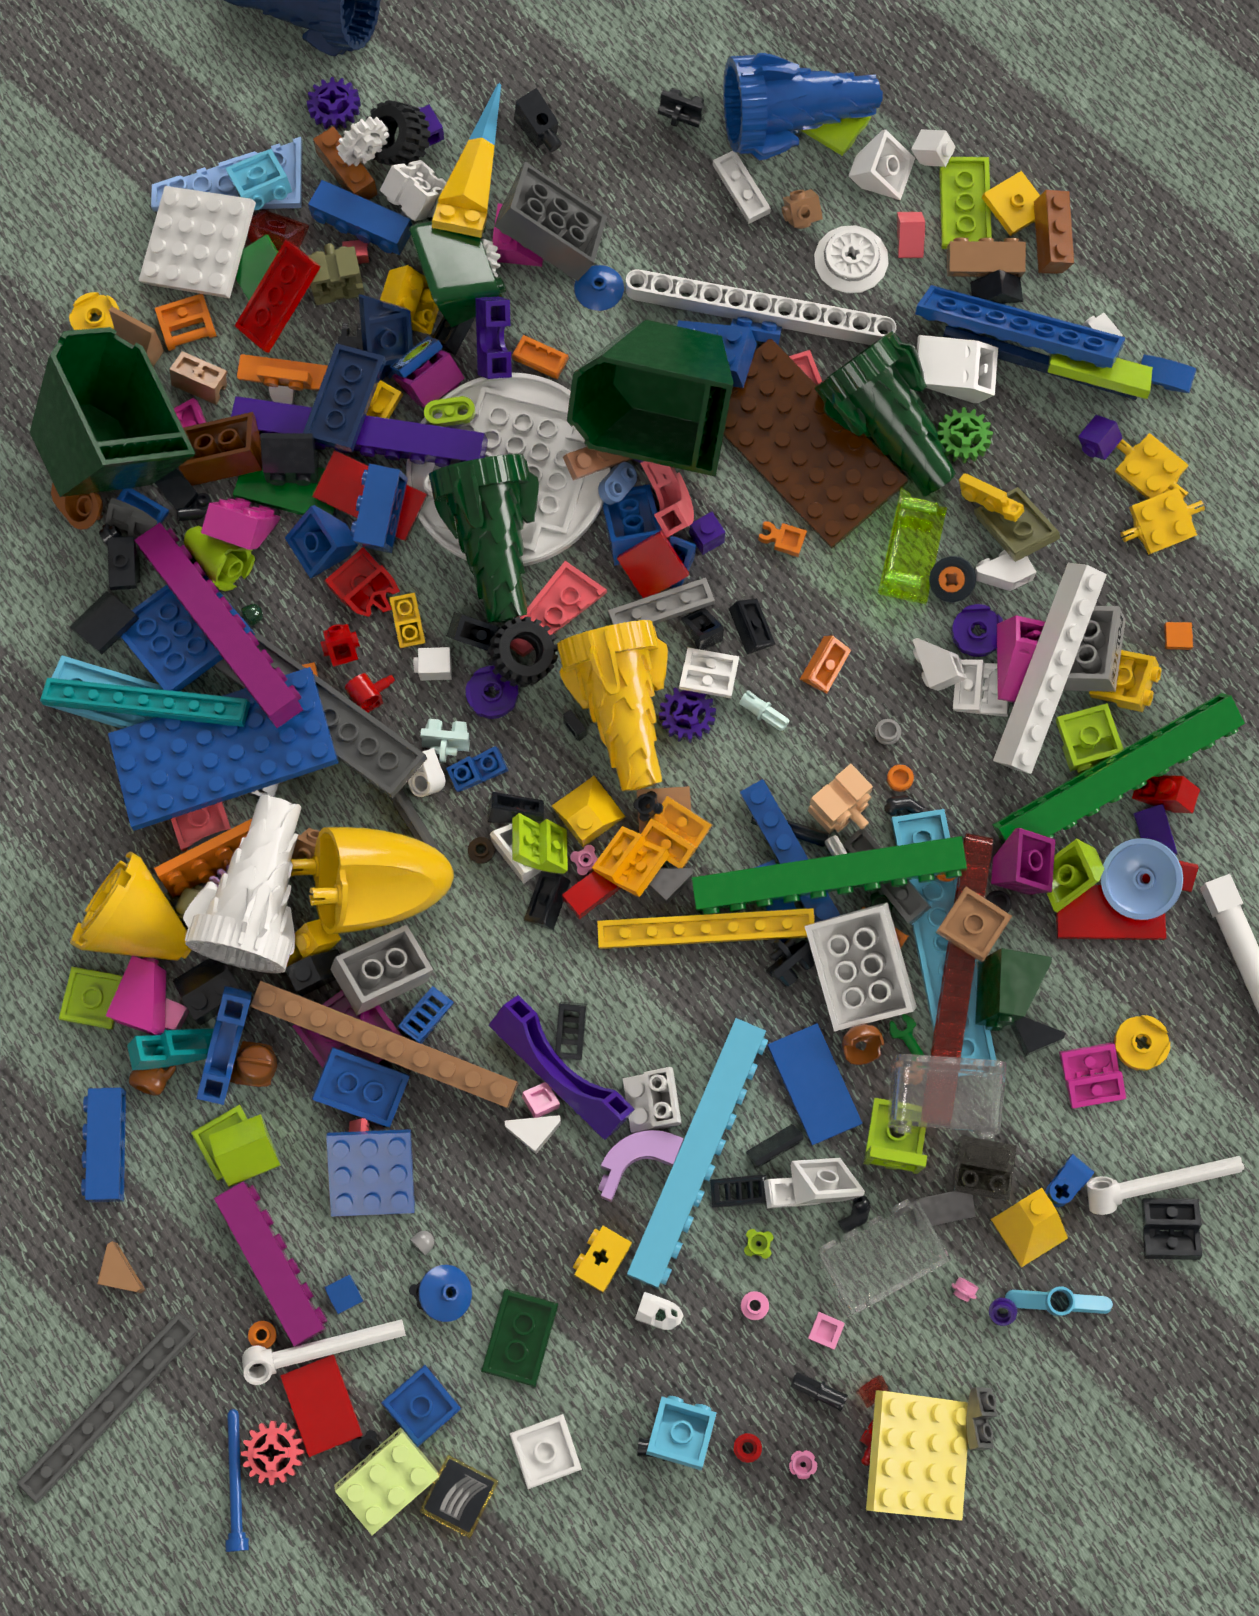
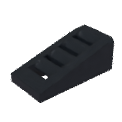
M498 792L491 793L488 805L489 823H512V818L518 813L533 821H543V800Z
M562 1001L559 1003L555 1053L559 1058L582 1060L588 1004ZM565 1011L580 1012V1017L565 1016ZM564 1022L579 1023V1028L564 1027ZM563 1033L578 1034V1040L562 1038ZM562 1044L577 1045V1053L561 1052Z
M766 1175L711 1179L712 1208L767 1204L764 1180H767ZM758 1182L759 1197L754 1198L753 1183ZM742 1183H747V1199H742ZM730 1184H735L736 1200H731ZM719 1185H724L725 1201H720Z

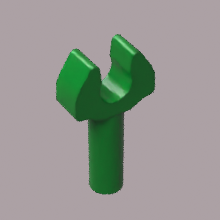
M902 1014L901 1018L906 1024V1029L900 1031L895 1023L890 1021L889 1034L892 1039L898 1038L903 1040L915 1061L920 1064L927 1058L913 1036V1028L916 1027V1022L910 1016Z

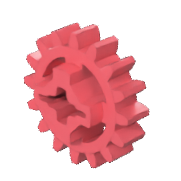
M271 1421L269 1428L264 1423L259 1424L260 1432L251 1430L249 1433L253 1437L252 1440L243 1441L248 1446V1451L241 1452L242 1456L248 1457V1461L243 1464V1467L252 1468L249 1474L250 1477H254L257 1474L260 1475L259 1483H264L266 1478H269L270 1485H275L276 1478H279L282 1483L287 1482L286 1474L295 1476L294 1465L302 1466L303 1464L297 1459L298 1455L305 1453V1450L298 1449L297 1447L303 1440L302 1438L294 1439L293 1436L297 1431L296 1429L286 1431L287 1423L283 1422L279 1428H277L276 1421ZM279 1434L288 1440L291 1447H285L280 1442ZM267 1435L266 1442L260 1448H255L258 1441ZM272 1444H274V1449L285 1451V1454L274 1456V1461H272L271 1456L260 1454L270 1450ZM260 1458L266 1465L267 1472L258 1466L255 1459ZM285 1458H290L287 1466L279 1471V1464Z

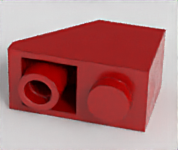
M1162 775L1151 777L1146 780V785L1133 792L1132 799L1152 806L1163 804L1165 810L1173 813L1193 814L1200 789L1184 776Z

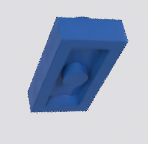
M747 317L732 319L731 326L750 327L755 341L766 342L768 339H772L776 344H779L782 327L777 326L776 323L770 321L762 323L752 322V319Z

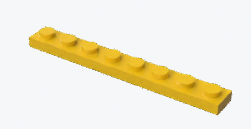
M814 908L597 921L599 949L803 938L807 937L805 926L815 923Z

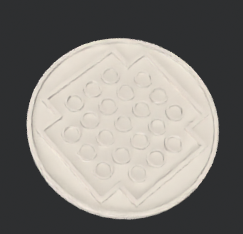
M512 373L511 378L486 379L480 377L460 385L441 398L465 396L473 401L476 409V415L471 422L447 427L485 433L488 439L485 457L522 454L524 459L527 460L529 472L538 477L539 490L535 522L527 524L523 521V529L521 530L524 546L522 555L523 566L533 565L550 559L568 549L590 528L604 503L599 496L598 486L603 478L608 475L611 467L573 481L563 456L587 446L574 426L571 427L567 422L571 392L569 389L552 380L526 373ZM461 410L459 414L465 415L467 410ZM437 413L434 415V418L438 419L442 414ZM425 417L421 421V424H428ZM407 459V485L426 493L423 487L425 478L430 472L441 467L436 466L432 462L415 464L410 462V459ZM427 496L418 519L426 531L442 547L467 561L465 554L460 549L458 539H455L439 516L433 497Z

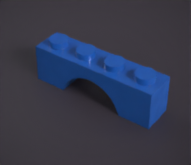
M227 986L224 987L196 1099L224 1105L252 992Z

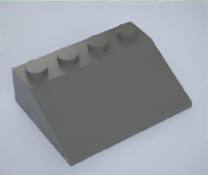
M524 162L499 211L494 227L519 242L523 247L536 253L543 260L551 263L566 275L579 281L595 262L607 216L527 162Z

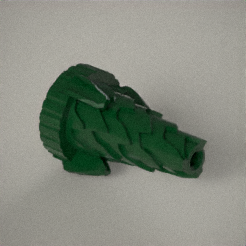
M893 331L881 337L814 387L824 402L823 411L825 414L858 437L863 433L867 438L871 436L885 456L889 454L893 461L908 473L924 497L946 485L956 475L951 463L944 455L946 449L938 439L935 426L923 411L926 406L915 392H920L927 387L917 350L913 344L902 343Z
M507 454L484 457L448 465L430 472L429 479L436 510L455 539H458L460 549L466 556L469 569L474 575L479 600L483 599L487 622H502L527 615V601L521 574L525 573L522 561L524 546L521 530L523 529V521L527 524L535 522L539 481L537 476L529 472L524 455Z

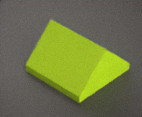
M261 1114L209 1135L214 1159L228 1187L281 1166Z

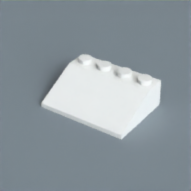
M887 902L805 926L834 1031L913 1012L916 1009L917 1005Z

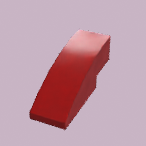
M593 871L562 894V898L580 920L621 888Z

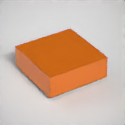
M1166 622L1164 624L1165 649L1191 650L1193 648L1191 622Z

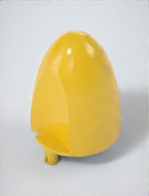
M324 827L317 837L312 859H291L293 864L291 877L313 875L315 888H310V893H313V895H309L310 904L312 906L316 905L321 925L328 934L373 929L417 915L436 904L449 891L454 879V871L450 862L436 848L402 834L368 828Z

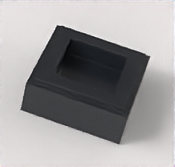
M570 709L563 714V723L576 740L581 741L585 738L587 730Z

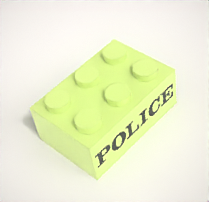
M400 1427L380 1444L378 1448L341 1478L334 1487L338 1496L369 1533L373 1535L439 1477V1474L431 1462Z

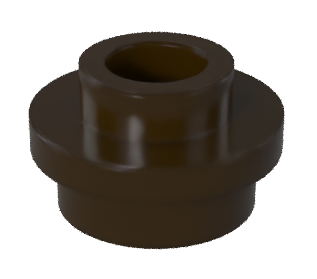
M485 837L473 839L468 846V855L475 863H487L494 856V845ZM479 846H484L486 851L479 854L476 852V849Z

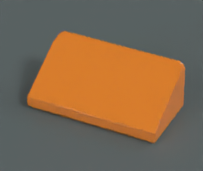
M833 635L824 636L800 680L827 694L851 649Z

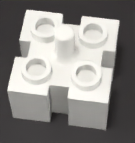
M422 160L409 162L408 166L404 163L392 165L380 191L387 196V200L392 204L402 205L401 215L418 221L434 216L438 198L447 182L442 178L438 179L430 167Z

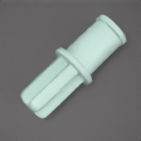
M749 690L742 696L739 705L756 715L759 721L763 719L779 731H783L789 723L788 718L770 707V702H764Z

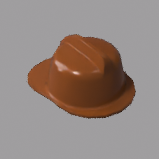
M52 483V500L74 528L80 530L88 529L96 520L103 518V501L97 492L59 497Z
M243 1041L234 1061L230 1082L254 1087H267L271 1085V1079L274 1077L277 1069V1059L272 1050L273 1047L267 1044Z

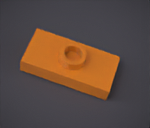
M525 335L522 336L512 354L513 360L555 379L559 378L569 359L567 354Z

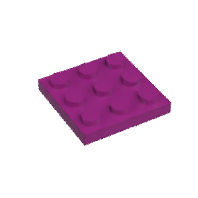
M342 990L322 1004L402 1036L380 1005L356 1015ZM296 1024L292 1026L322 1068H324L331 1047L378 1064L385 1061V1059Z

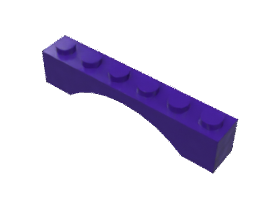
M519 995L505 1003L488 1025L604 1140L615 1133L635 1110L616 1090L590 1083L567 1067L547 1041L538 1014Z

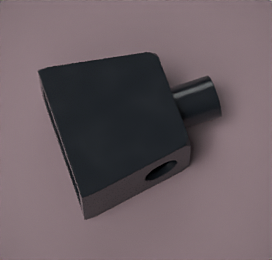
M535 88L516 100L514 113L516 123L536 148L545 144L549 152L556 151L562 145L556 136L559 123L538 89ZM536 117H537V119L541 122L542 125H540V124L537 123Z

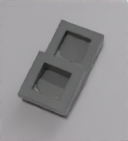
M111 498L108 504L105 523L128 531L127 537L134 536L136 539L157 525V521L144 511L123 501Z

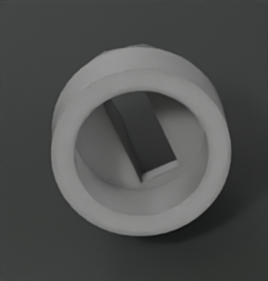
M420 1231L410 1239L425 1256L434 1246V1238L427 1231Z

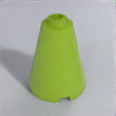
M195 526L187 530L184 535V546L219 590H233L237 587L234 585V582L240 576L245 579L249 575L255 561V556L251 554L252 549L249 550L202 534L201 526Z

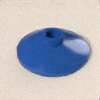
M595 265L591 266L579 281H575L574 292L578 301L586 308L603 311L614 307L621 300L624 293V283L621 276L614 269L608 266ZM596 282H602L603 285L600 286V287H597V286L595 285V283H596Z
M439 1265L430 1269L424 1275L419 1286V1301L429 1317L440 1322H450L460 1318L469 1308L472 1299V1288L469 1279L462 1270L452 1265ZM448 1287L451 1288L453 1292L451 1298H449L446 1295V1289Z

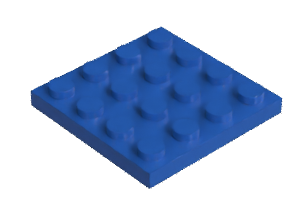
M206 575L203 576L205 581L209 580ZM167 585L132 610L139 620L121 636L163 690H182L223 659ZM220 591L216 594L219 599L223 597ZM233 607L232 610L229 611L232 614V616L238 614ZM239 615V617L242 619V621H243L244 624L246 625V627L243 628V630L246 632V634L251 631V632L253 633V635H255L254 632H253V630L248 626V624H247V623L243 620V618Z

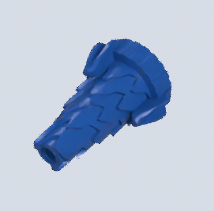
M758 53L756 56L729 57L724 70V117L730 146L733 152L752 154L757 160L768 159L786 152L791 147L798 146L799 138L794 134L799 133V130L816 129L822 126V124L841 123V119L875 115L876 108L880 107L883 99V92L880 90L876 74L854 76V72L831 73L829 71H811L810 68H800L799 64L767 53Z

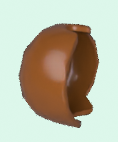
M860 1024L852 1027L842 1039L843 1052L850 1064H868L881 1056V1045H884L883 1036L880 1030L873 1025ZM860 1041L867 1043L864 1050L857 1049L855 1045Z

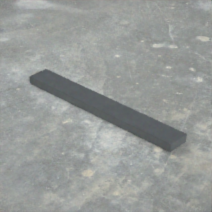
M178 1312L16 1484L38 1504L200 1331L181 1312Z

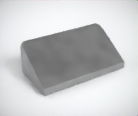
M971 1188L915 1200L921 1228L976 1217Z

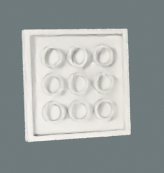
M165 186L139 281L152 286L230 298L256 202L250 198Z

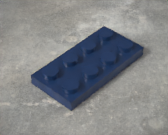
M336 343L303 433H313L317 443L353 452L386 363L385 356Z

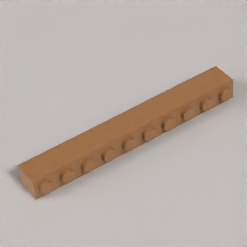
M260 981L250 1007L507 1108L511 1104L519 1083L263 981Z

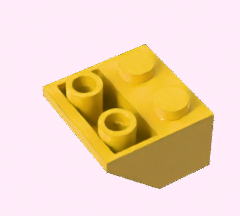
M409 265L389 270L380 300L409 309L411 311L412 330L431 334L439 309L433 300L426 277Z

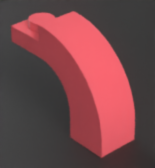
M646 461L640 463L656 492L660 510L654 516L666 538L691 525L694 521L693 505L680 472L677 473L673 467Z

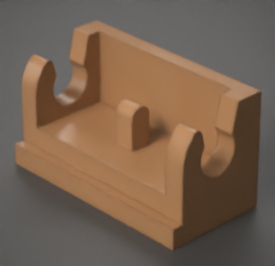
M183 351L169 369L172 386L217 405L220 399V389L225 390L227 387L226 370Z

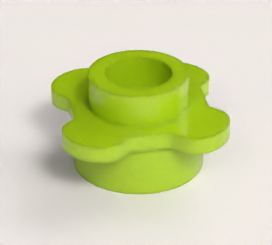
M755 1229L748 1230L746 1233L748 1241L747 1246L744 1248V1253L749 1257L758 1255L763 1259L769 1258L771 1256L770 1242L773 1240V1234L769 1231L763 1233L757 1232ZM760 1241L761 1246L758 1247L756 1245V1242Z

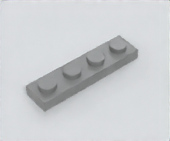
M703 578L608 610V615L612 625L639 620H650L654 625L713 605L715 600L707 579Z

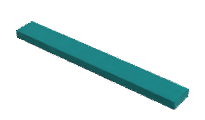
M47 678L40 699L43 705L240 727H244L250 707L249 700L244 698Z

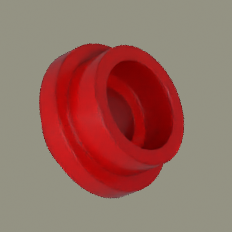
M745 1433L735 1440L733 1449L740 1461L750 1463L760 1457L762 1444L754 1434ZM746 1442H750L753 1445V1451L749 1454L744 1453L742 1450V1446Z

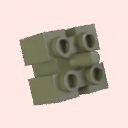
M328 243L324 246L325 253L317 251L308 255L321 266L310 284L316 305L336 302L337 299H351L359 297L358 295H365L354 246H342L335 250L334 245Z

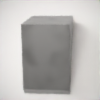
M693 868L660 869L647 888L667 905L692 880Z

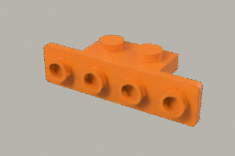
M241 354L237 378L243 381L263 383L269 387H278L280 385L299 391L303 389L319 391L328 365Z

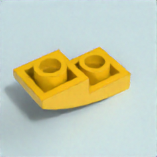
M415 592L390 597L400 648L426 643Z

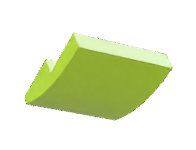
M871 117L841 119V123L822 124V126L816 129L801 131L843 156L853 145L856 137L870 122Z
M518 813L512 818V860L542 871L566 873L568 871L567 829L548 819L539 824Z

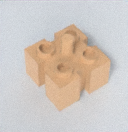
M849 764L832 782L825 785L811 798L808 812L829 834L834 830L840 832L850 822L849 818L860 829H864L869 822L861 812L869 805L867 802L871 799L869 794L873 786L852 764Z

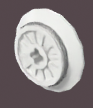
M856 225L841 226L829 231L819 241L814 254L815 269L822 281L832 289L844 293H862L875 287L884 277L889 264L888 252L881 238L869 229ZM848 253H852L853 256H856V259L852 260Z

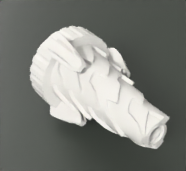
M269 795L260 796L246 838L242 837L239 848L235 850L227 874L224 873L218 887L214 882H207L206 886L197 894L184 913L183 920L188 927L185 944L191 950L213 960L239 968L264 973L285 972L289 956L293 954L295 949V933L291 907L287 906V902L291 892V885H288L293 867L291 858L298 834L294 832L302 808L299 804H292L286 800Z

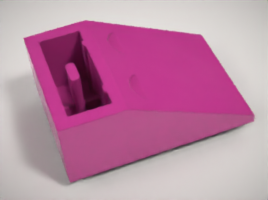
M219 499V502L209 503L201 533L249 550L257 549L278 524L281 517L275 515V510L265 506H259V508L251 507V502L245 499Z
M1016 615L997 624L998 700L1015 703L1043 630L1044 621Z

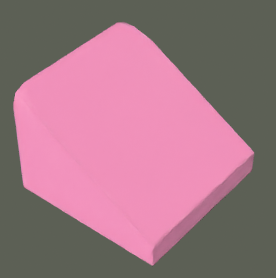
M166 998L165 1028L168 1030H180L189 1011L186 1006Z

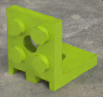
M874 1098L863 1164L884 1166L887 1169H900L919 1174L926 1167L927 1155H922L929 1107ZM893 1123L901 1124L905 1129L904 1136L901 1138L893 1137L889 1131L890 1125Z

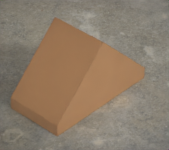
M112 1241L107 1244L97 1284L136 1293L146 1291L118 1243Z

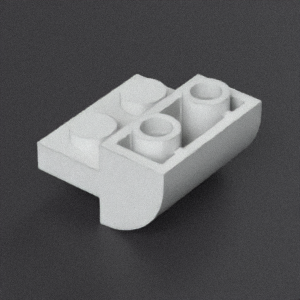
M672 1067L647 1071L642 1075L623 1078L626 1101L635 1109L629 1116L631 1133L671 1128L682 1123Z

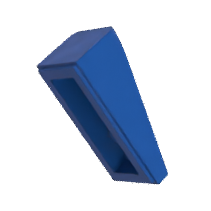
M432 986L402 1020L398 1028L412 1040L422 1044L454 1002ZM432 996L444 1004L441 1009L430 1001ZM427 1005L437 1014L433 1017L423 1007ZM419 1013L430 1021L427 1025L416 1017ZM412 1021L423 1029L420 1033L410 1026Z

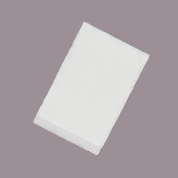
M560 1115L505 1121L506 1129L535 1154L538 1153L561 1125Z

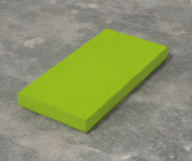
M950 157L946 167L939 166L941 249H947L949 242L955 238H968L969 241H978L980 238H992L991 210L981 198L986 191L990 190L989 157Z
M1057 353L1050 354L1048 373L1148 399L1151 390L1153 367L1117 358L1112 368H1101L1091 362L1084 360L1075 361L1070 359L1069 356Z

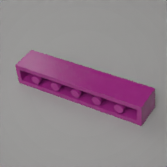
M243 1181L215 1197L214 1200L294 1347L300 1346L327 1330L324 1326L327 1318L320 1307L315 1309L310 1300L314 1297L313 1292L307 1282L301 1284L297 1276L301 1271L293 1257L288 1260L284 1249L288 1247L281 1234L275 1235L270 1227L274 1224V1221L268 1210L262 1211L257 1201L261 1199L254 1185L249 1187Z

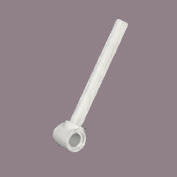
M1236 1156L1118 1183L1109 1177H1094L1087 1182L1089 1210L1099 1215L1110 1214L1116 1211L1117 1205L1122 1204L1123 1199L1240 1173L1244 1170V1164L1241 1157Z
M401 1319L272 1352L271 1348L266 1349L259 1345L249 1347L242 1356L244 1378L250 1384L261 1385L267 1382L272 1374H276V1369L406 1336L403 1321ZM258 1363H259V1364H262L261 1366H258V1367L252 1366V1365L258 1364Z

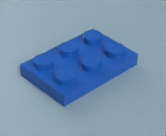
M331 1047L312 1095V1100L390 1128L410 1076Z

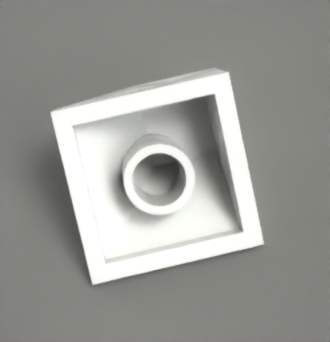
M885 129L876 135L856 155L849 177L862 189L901 200L915 157Z

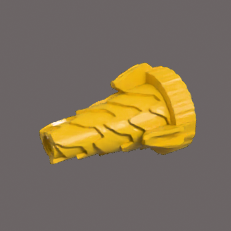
M639 620L609 625L573 635L557 643L562 664L559 671L560 677L581 708H589L593 723L597 722L601 740L608 750L611 767L617 770L621 790L633 791L662 782V775L654 746V741H657L654 728L656 714L652 697L655 696L654 690L664 689L668 648L667 644L657 638L653 622L650 620Z

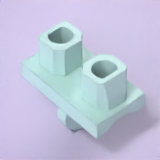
M428 719L425 729L421 728L422 747L434 748L436 754H440V762H446L447 755L457 756V750L469 752L470 740L466 722L455 721L452 724V731L442 730V721L439 719Z

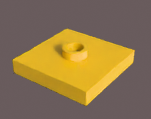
M1022 171L986 191L981 197L1010 236L1035 222L1034 201L1040 195Z

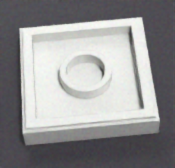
M564 1414L510 1433L527 1489L582 1470Z

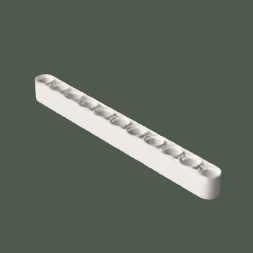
M639 269L630 271L626 276L627 296L636 301L731 319L747 317L752 319V322L762 323L770 321L776 323L777 326H781L783 329L872 345L884 336L879 332L880 330H885L888 333L890 331L896 332L895 321L887 316ZM633 284H641L642 286H641V287H633L632 285H633ZM664 288L667 291L658 292L657 289ZM689 293L691 296L684 297L681 294ZM712 297L716 300L713 302H709L706 300V298ZM732 302H737V303H740L741 305H739V306H732L730 303H732ZM763 307L765 310L758 311L755 308ZM786 311L790 315L783 316L780 314V312ZM811 316L814 320H806L804 317ZM830 321H837L839 324H838V325H832V324H830L829 322H830ZM860 325V326H862L864 329H863V330H858V329H855L854 326Z

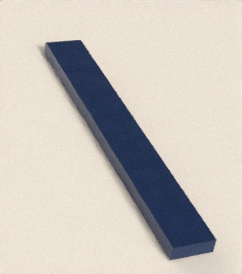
M946 326L943 334L945 338L975 340L998 347L997 359L1133 400L1137 399L1133 395L1048 373L1050 359L1048 355L955 327Z

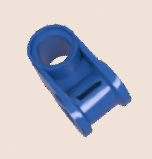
M1074 1154L1070 1155L1065 1165L1058 1170V1174L1045 1190L1054 1207L1059 1208L1070 1202L1094 1174V1171ZM1059 1188L1063 1189L1061 1198L1055 1196L1057 1194L1056 1190Z

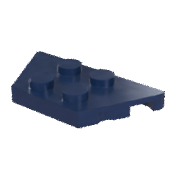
M358 295L363 351L385 356L386 363L379 381L385 377L390 379L394 375L390 366L413 348L411 311L405 307L369 296Z

